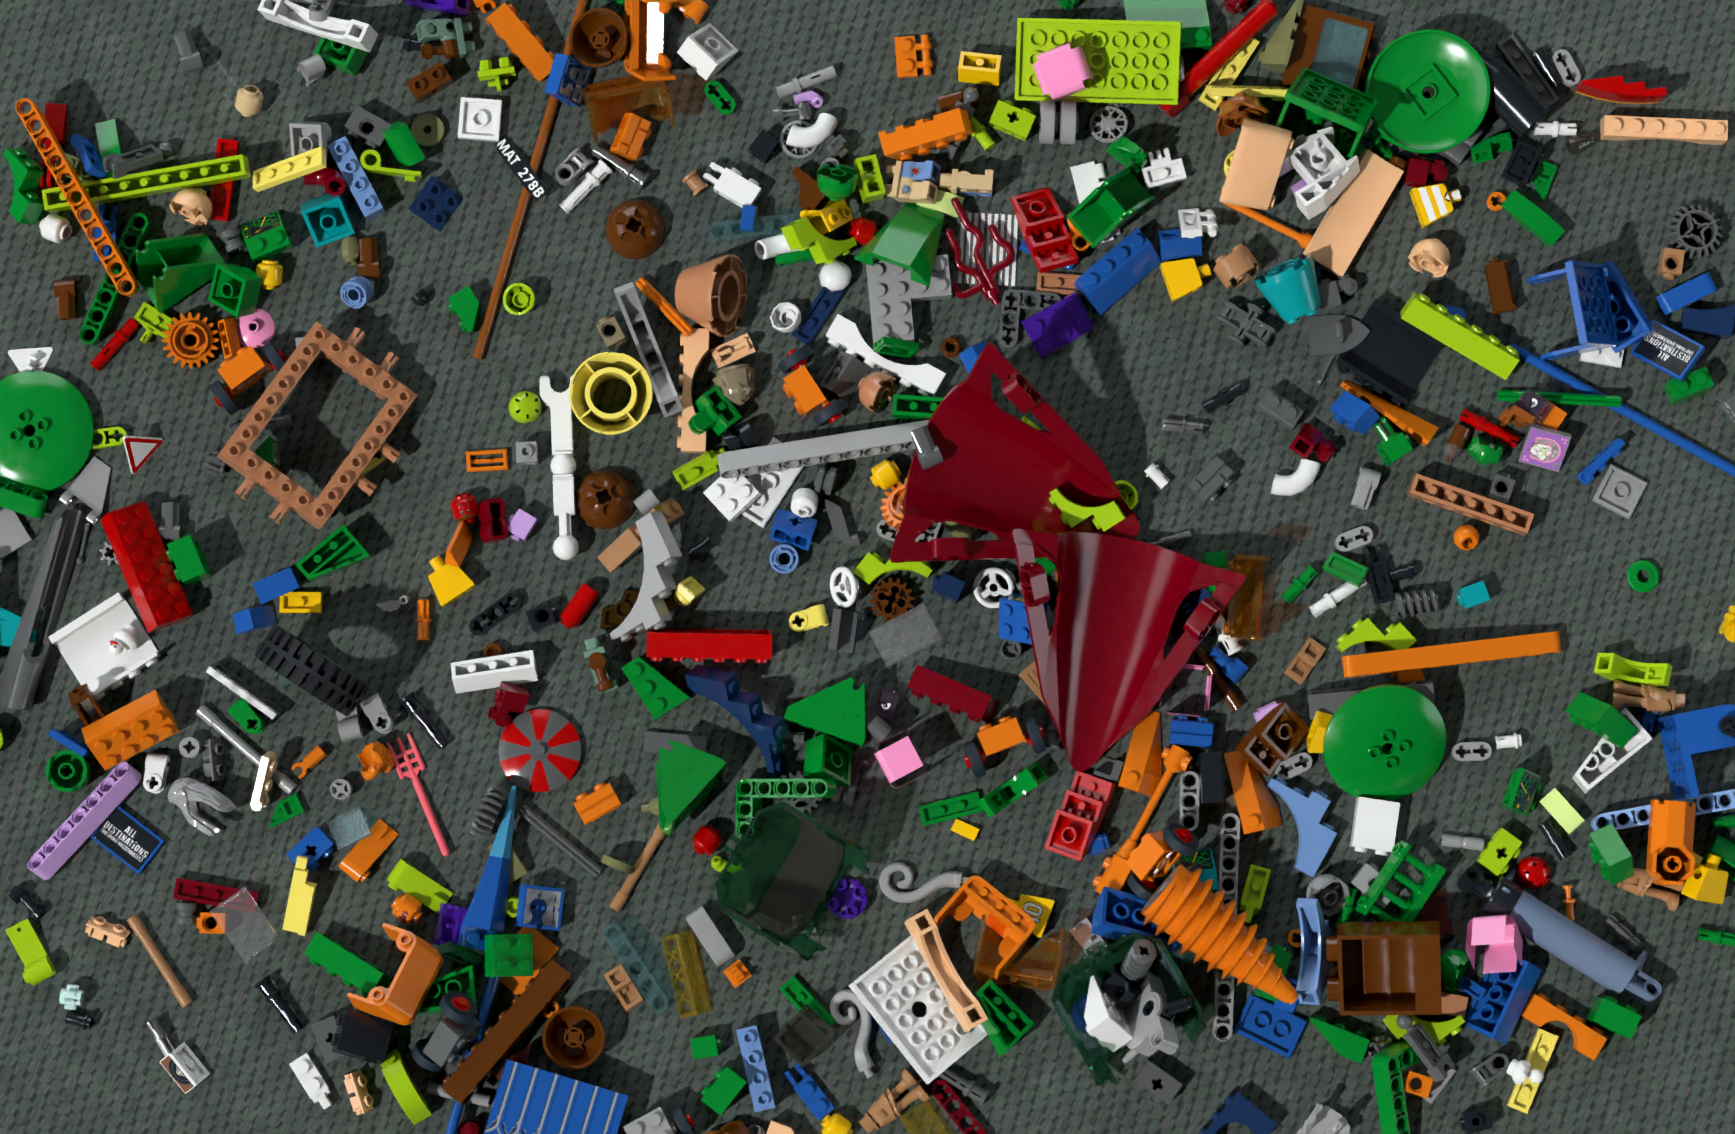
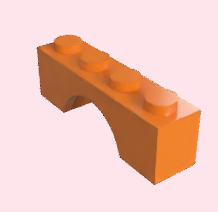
M1541 993L1538 996L1532 994L1520 1016L1539 1027L1550 1021L1563 1022L1570 1028L1573 1034V1049L1589 1059L1595 1060L1607 1038L1602 1036L1604 1032L1594 1026L1592 1029L1584 1025L1586 1021L1577 1015L1573 1018L1566 1014L1568 1010L1563 1006L1557 1004L1555 1007L1550 1004V999Z

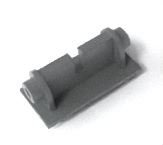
M221 739L203 741V745H201L203 760H210V763L203 764L204 778L207 779V782L225 780L226 768L223 764L222 754L224 748L221 744Z

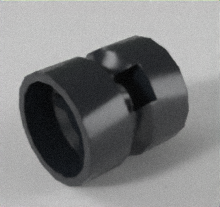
M748 421L737 425L736 430L729 429L721 433L730 451L753 448L759 445Z

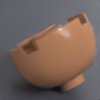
M875 371L863 377L858 385L859 399L862 405L876 414L884 411L881 408L887 398L891 401L896 392L897 384L894 383L896 378L881 371Z

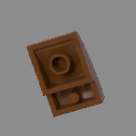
M1282 702L1258 721L1235 748L1261 774L1270 776L1281 760L1286 761L1310 728L1286 703Z

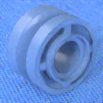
M354 276L342 285L340 294L347 306L357 309L372 299L374 289L370 281L365 277Z
M785 544L775 547L770 554L772 568L784 574L794 571L799 564V555L796 549ZM782 553H787L790 556V562L787 565H782L779 562V556Z

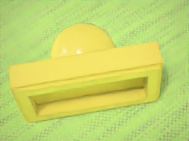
M690 576L677 585L674 600L680 606H688L705 591V588Z

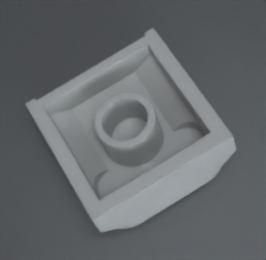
M325 122L289 123L292 157L322 146L326 150L327 165V142L332 137L330 126Z

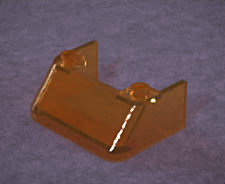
M629 76L591 84L582 89L587 117L595 143L599 142L597 134L605 133L611 126L610 122L622 120L625 113H633L637 116L650 114V117L657 121L668 118L671 127L675 126L670 96L664 81H643L635 76Z
M1235 554L1232 557V561H1228L1227 569L1246 575L1247 580L1228 604L1227 623L1223 625V635H1226L1227 640L1259 643L1264 640V636H1260L1264 564L1269 561L1268 556Z
M982 915L973 967L974 978L985 982L991 979L994 983L1045 991L1052 990L1056 985L1065 927L1060 928L1058 939H1044L1041 941L1040 947L1024 945L1017 957L1001 976L996 979L994 977L996 967L1003 960L998 952L1001 942L996 931L985 929L986 915Z

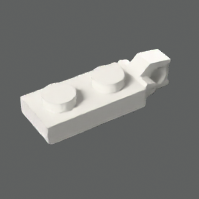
M308 1052L289 1064L310 1099L314 1103L319 1101L324 1110L332 1106L331 1101L327 1097L331 1093L329 1086Z

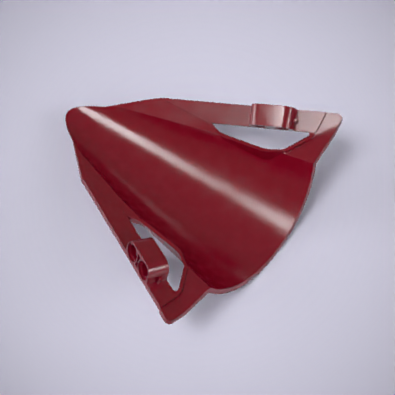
M990 342L980 353L966 380L961 381L948 392L927 424L933 442L940 450L943 462L923 470L917 457V449L915 450L905 485L903 519L893 543L890 561L892 563L1016 559L1014 544L1011 539L1012 528L1050 533L1086 531L1133 538L1139 533L1140 525L1135 514L1122 497L1101 457L1095 453L1006 359L996 345ZM991 373H995L1002 381L1001 388L1006 397L1022 413L1025 414L1031 411L1048 430L1036 429L998 407L991 397ZM1058 488L1068 499L1084 506H1100L1115 500L1126 518L1105 532L1102 528L1099 530L1096 528L1092 521L1095 518L1093 514L1071 528L1070 525L1066 526L1062 521L1060 509L1058 507L1054 508L1051 504L1049 492ZM944 521L987 530L1000 539L969 541V538L954 537L936 538L929 542H915V539L933 523ZM1034 550L1035 558H1046L1039 551Z
M1022 528L1011 529V539L1015 549L1040 693L1062 741L1066 757L1074 770L1082 772L1089 769L1107 749L1149 715L1235 594L1246 582V575L1201 563L1187 555L1162 546L1116 535L1086 531L1050 533ZM1035 549L1055 564L1058 573L1055 620L1049 633L1043 603L1050 600V593L1045 569L1035 561ZM1215 585L1216 589L1209 598L1203 599L1188 618L1183 627L1185 632L1165 658V642L1181 601L1191 591Z

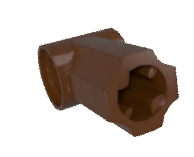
M965 89L938 97L941 113L953 110L957 100L964 102L963 92ZM978 100L972 103L971 106L975 107L978 104Z
M359 239V276L366 279L381 278V274H379V266L381 264L380 260H378V239Z
M76 279L54 280L58 320L77 319L76 297L78 293L75 290V285H77Z

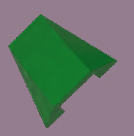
M906 202L854 257V260L874 266L877 259L909 270L912 281L930 287L945 215Z

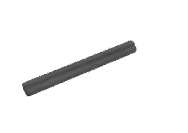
M527 805L521 807L518 813L594 877L600 875L603 869Z

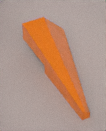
M1346 379L1340 385L1350 394L1371 405L1380 417H1384L1388 423H1394L1423 447L1429 443L1439 427Z

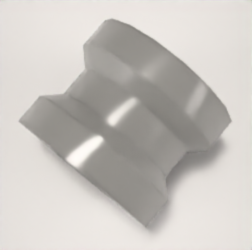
M186 737L180 742L179 751L184 757L195 758L201 753L202 744L196 738Z
M338 779L332 783L330 792L334 798L345 800L351 796L353 787L349 781Z

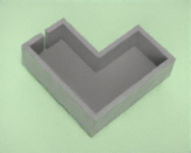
M948 254L935 256L930 287L912 281L909 270L885 261H876L874 266L866 264L873 345L877 344V341L881 340L883 336L914 342L911 302L951 298Z

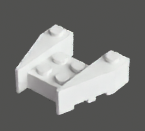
M1332 126L1318 130L1316 134L1305 137L1304 135L1297 136V139L1293 142L1292 149H1287L1278 176L1279 178L1290 170L1295 169L1308 184L1295 192L1297 207L1308 220L1325 211L1360 172L1359 161L1356 155L1346 161L1333 144L1336 143Z

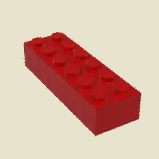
M146 501L106 514L101 519V523L147 632L151 633L181 623L192 616L193 613L181 584L176 578L173 565L167 556L165 546Z
M663 628L659 631H655V629L647 631L646 657H651L652 661H663L666 657L672 658V661H684L685 658H693L694 662H704L706 658H714V662H726V659H734V662L745 663L747 659H755L756 663H768V660H772L773 630Z

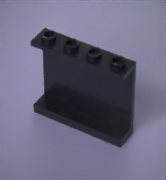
M1375 299L1360 321L1370 330L1369 334L1358 346L1341 353L1335 364L1338 365L1337 369L1344 374L1349 372L1354 375V380L1362 385L1367 383L1372 386V391L1377 395L1382 396L1384 394L1390 398L1389 402L1398 407L1401 405L1406 406L1409 398L1444 344L1401 319V314Z

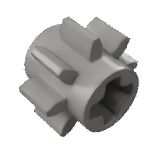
M104 542L106 547L99 549L103 555L100 560H108V566H112L114 561L119 565L115 554L114 557L109 556L112 553L111 544Z

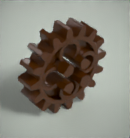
M890 577L888 583H885L882 579L881 586L876 584L874 586L877 591L870 593V595L874 596V599L869 600V603L875 604L871 610L878 611L877 618L883 615L884 622L891 618L892 623H894L896 617L902 621V614L909 615L907 608L913 609V605L909 604V601L914 600V597H909L912 589H905L907 586L906 582L900 585L899 578L896 582H893ZM897 587L899 592L895 595V599L897 601L904 600L906 604L904 607H899L897 603H893L892 612L887 614L884 609L888 606V600H879L878 595L884 593L886 597H891V589Z

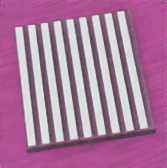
M965 211L970 222L983 233L985 241L982 258L989 270L1007 256L1006 250L994 241L988 230L989 225L994 224L1001 237L1013 246L1015 251L1014 260L1008 267L996 274L995 282L1000 287H1016L1019 231L1016 215L991 213L989 211ZM958 217L957 241L961 248V260L963 264L979 270L973 256L976 237L965 229ZM955 266L954 282L960 285L977 284L973 276L959 271Z

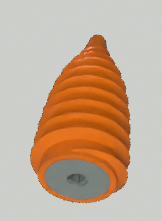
M1182 864L1179 865L1159 886L1142 909L1141 913L1145 916L1143 925L1153 922L1157 925L1155 936L1162 932L1170 935L1167 946L1176 941L1182 944L1180 955L1187 951L1195 953L1193 964L1202 959L1209 962L1207 972L1214 968L1222 970L1221 980L1230 975L1238 978L1237 986L1245 982L1253 986V990L1257 988L1286 1004H1293L1299 995L1291 985V982L1283 975L1282 968H1278L1273 961L1275 953L1268 954L1265 950L1267 938L1256 939L1257 924L1246 927L1244 923L1247 912L1236 915L1233 912L1236 901L1233 900L1227 904L1222 901L1225 893L1224 889L1213 893L1211 891L1213 879L1202 883L1199 880L1201 868L1190 872Z

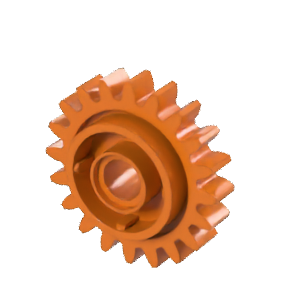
M191 312L188 313V318H185L180 313L179 321L173 317L174 325L166 324L170 331L162 332L168 336V338L161 340L164 343H168L163 348L165 351L170 350L167 358L174 356V364L180 360L181 368L185 366V363L189 364L190 369H192L193 363H196L200 368L201 360L208 364L206 357L214 358L211 350H218L213 345V343L219 342V339L213 338V335L217 334L218 331L210 330L214 324L206 325L208 318L205 317L203 320H200V313H197L195 318H192ZM187 335H194L197 339L196 344L187 346L184 342Z
M907 478L905 479V484L899 481L897 488L891 486L892 492H885L887 499H881L883 506L880 507L883 513L882 516L888 526H892L895 531L899 529L903 519V499Z

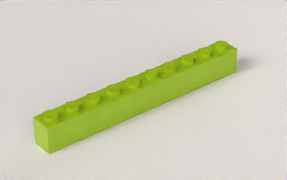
M241 154L128 174L117 179L111 177L83 182L82 184L93 204L99 205L173 192L184 188H195L251 178L248 157ZM59 187L42 190L44 209L46 211L54 213L71 210ZM81 193L75 194V203L81 201Z

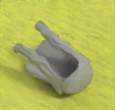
M189 777L177 779L170 787L167 795L169 802L176 804L182 810L189 824L210 837L216 833H222L224 830L203 817L198 812L196 802H204L221 812L236 811L237 809L234 803L222 793Z
M1316 1103V1107L1309 1118L1305 1120L1304 1125L1298 1130L1297 1134H1350V1126L1346 1118L1331 1109L1330 1106Z

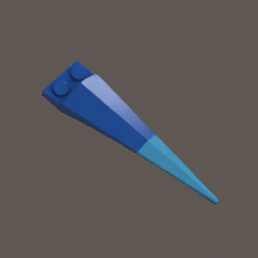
M516 786L511 787L491 852L461 925L458 944L466 948L485 951V935L504 933Z

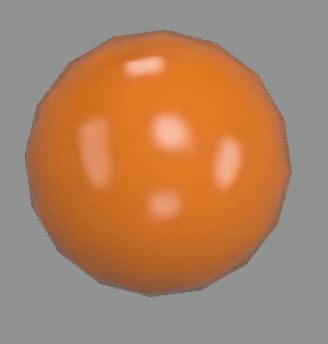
M1462 525L1453 534L1454 543L1461 550H1471L1479 542V532L1471 525Z

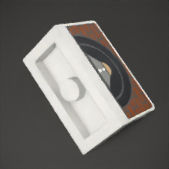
M185 1042L160 1061V1064L185 1094L210 1075Z

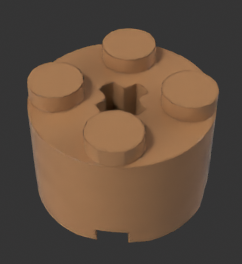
M1242 243L1232 249L1233 252L1229 255L1223 254L1215 260L1216 265L1213 271L1228 291H1230L1231 286L1233 289L1238 288L1252 278L1251 273L1254 270L1258 273L1261 269V265L1251 251Z

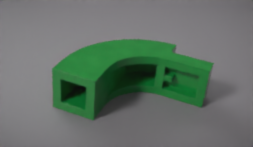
M1036 761L978 800V802L990 818L1049 778Z

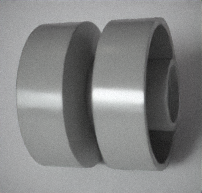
M1041 100L1039 144H1053L1055 133H1059L1061 144L1074 145L1075 134L1078 133L1079 113H1076V101H1062L1060 112H1056L1054 101Z

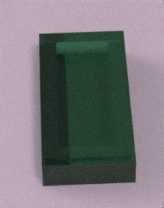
M453 941L438 945L437 952L466 966L483 962L484 955Z

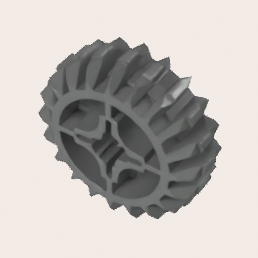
M1690 204L1688 209L1683 206L1681 212L1676 211L1674 213L1675 217H1671L1669 220L1672 224L1667 226L1668 230L1673 231L1668 233L1667 237L1674 238L1669 242V245L1676 243L1677 247L1675 249L1685 250L1684 256L1688 252V259H1692L1694 253L1697 259H1700L1702 255L1708 257L1709 251L1715 252L1714 246L1721 244L1717 239L1723 237V234L1718 233V231L1723 229V226H1717V223L1721 221L1720 218L1714 220L1713 217L1716 215V212L1709 214V207L1702 211L1701 204L1697 205L1696 210L1693 204ZM1691 216L1700 217L1704 219L1706 223H1698L1695 220V218H1692ZM1685 218L1687 230L1684 234L1680 235V224ZM1703 228L1697 233V236L1696 234L1688 235L1693 229ZM1710 228V239L1705 244L1704 231ZM1692 240L1699 247L1690 246L1684 241Z
M496 785L488 788L471 823L470 833L475 835V837L488 840L494 833L509 797V792L505 788Z

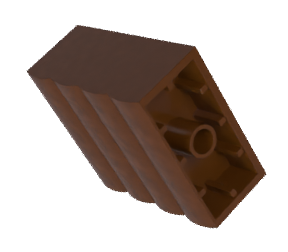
M1439 921L1338 923L1337 936H1326L1327 961H1338V976H1328L1327 978L1328 1001H1339L1340 1015H1442Z

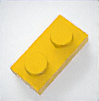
M289 592L280 596L279 613H322V592Z

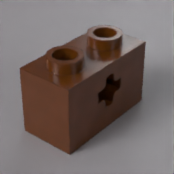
M440 61L405 83L418 104L453 84V81Z

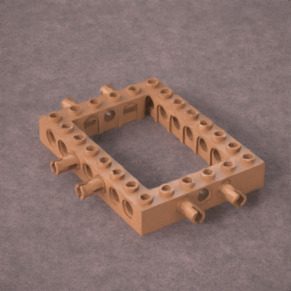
M316 321L217 455L220 460L245 477V480L235 491V494L239 496L245 490L240 498L246 500L256 485L280 502L269 516L273 521L279 514L275 521L279 525L289 510H291L316 529H321L352 486L356 485L369 496L376 489L377 485L365 478L362 473L375 453H381L392 463L401 454L400 451L386 443V438L417 397V394L390 375V371L400 360L395 356L390 362L394 355L392 352H388L383 362L378 366L356 350L358 344L366 336L362 331L356 337L361 330L357 327L354 328L348 339L343 341ZM321 351L324 359L327 361L331 360L335 365L342 368V372H347L357 379L361 386L365 385L376 393L375 396L378 398L389 400L380 409L376 418L366 428L352 451L343 460L337 471L332 475L331 480L319 493L318 498H316L249 450V448Z

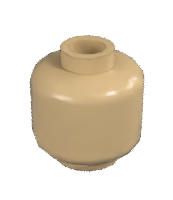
M245 85L237 91L235 108L241 115L251 117L261 111L263 94L258 87Z

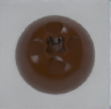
M595 8L588 10L575 21L571 28L569 37L570 49L574 57L585 66L591 68L609 67L620 60L627 49V27L622 18L610 9Z
M628 200L620 203L610 212L605 225V235L610 247L618 255L634 260L643 259L655 253L663 243L666 232L665 222L659 210L643 200Z
M611 469L593 471L585 476L577 487L575 494L576 509L580 517L594 528L608 530L619 527L630 518L635 508L633 503L636 499L634 487L629 479L618 471Z
M570 1006L558 1010L548 1019L543 1030L542 1041L547 1055L554 1063L567 1069H580L590 1065L598 1058L604 1046L605 1033L602 1023L594 1013L582 1007Z

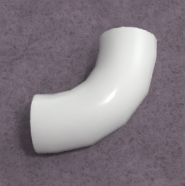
M821 113L815 124L810 127L804 128L792 125L786 144L801 148L818 146L831 136L838 120L833 115Z
M783 233L758 240L754 247L756 255L761 260L800 251L799 249L790 250Z
M1301 459L1298 469L1293 474L1288 476L1275 474L1270 493L1292 496L1303 492L1314 482L1321 464Z

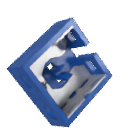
M556 53L544 92L567 105L581 107L592 68L579 63L578 60L569 55Z
M520 884L515 926L537 928V925H539L538 929L560 931L565 889Z

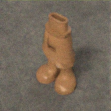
M1614 679L1612 707L1619 713L1623 707L1644 708L1647 712L1670 711L1672 707V711H1675V708L1685 709V694L1649 684L1646 686L1641 683V687L1633 686ZM1627 695H1637V696H1641V697H1633V696H1627Z
M1633 868L1634 876L1618 883L1616 886L1619 888L1621 886L1622 889L1636 896L1643 897L1646 895L1665 901L1668 909L1673 912L1676 911L1679 904V893L1650 886L1654 882L1645 869ZM1684 883L1681 886H1661L1681 892Z
M907 1068L901 1073V1081L892 1090L888 1088L886 1093L883 1092L881 1097L869 1108L868 1112L864 1113L865 1117L859 1121L868 1134L896 1120L897 1117L901 1116L900 1113L915 1100L920 1099L926 1102L931 1099L923 1086L918 1083L902 1099L895 1102V1099L918 1082Z

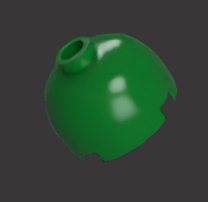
M825 164L818 169L817 183L819 190L829 197L830 200L840 201L851 196L855 191L859 175H856L854 168L847 165L836 164V167H830V164Z
M1458 949L1449 950L1444 955L1440 954L1441 986L1450 992L1457 988L1459 983L1456 981H1459L1464 973L1466 974L1471 965L1467 953Z

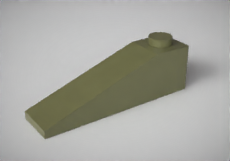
M1296 0L1266 44L1265 49H1260L1257 60L1261 62L1260 68L1284 73L1289 62L1294 43L1293 39L1298 26L1297 21L1300 17L1304 0Z

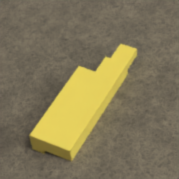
M298 855L293 872L283 930L305 936L309 927L317 883L307 881L309 869H306L308 857Z

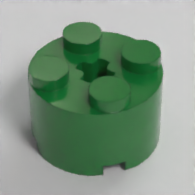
M62 750L48 760L45 773L48 781L55 789L63 792H77L84 789L90 782L92 766L88 758L81 757L71 750ZM72 769V774L65 773V770Z

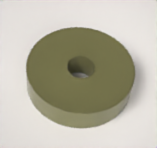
M422 114L412 124L411 133L416 142L421 146H435L444 137V125L433 114ZM426 127H430L432 131L431 133L426 134L424 132V129Z
M603 854L600 861L628 874H631L634 868Z

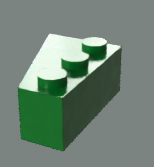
M342 524L295 565L309 581L313 582L373 557L351 531Z
M637 657L621 668L655 721L691 699L640 657Z
M989 979L973 996L979 1001L988 1018L982 1025L1000 1058L1034 1023Z

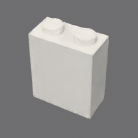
M1365 797L1356 798L1350 846L1355 847L1354 851L1367 853V849L1375 850V854L1387 856L1388 852H1392L1395 845L1400 808L1399 802Z

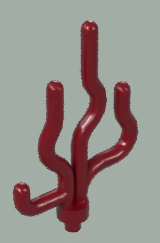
M954 197L951 203L965 229L976 237L973 256L979 270L963 264L960 245L952 230L946 229L944 233L953 250L954 265L959 271L973 276L977 282L976 285L964 291L959 289L956 282H951V291L956 297L961 299L968 298L982 291L986 301L991 300L993 305L996 306L1001 303L998 297L1001 292L996 285L995 276L1000 270L1008 267L1013 262L1015 257L1014 248L1010 242L1001 237L994 224L989 225L988 230L997 245L1004 248L1007 253L1005 259L993 265L989 270L982 258L985 241L983 233L970 222L959 199Z

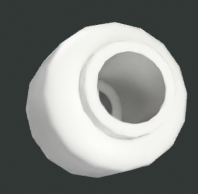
M56 214L47 215L41 220L39 225L42 237L55 243L67 240L72 232L68 219Z
M799 488L792 495V513L800 517H812L817 511L819 499L817 493L809 488Z

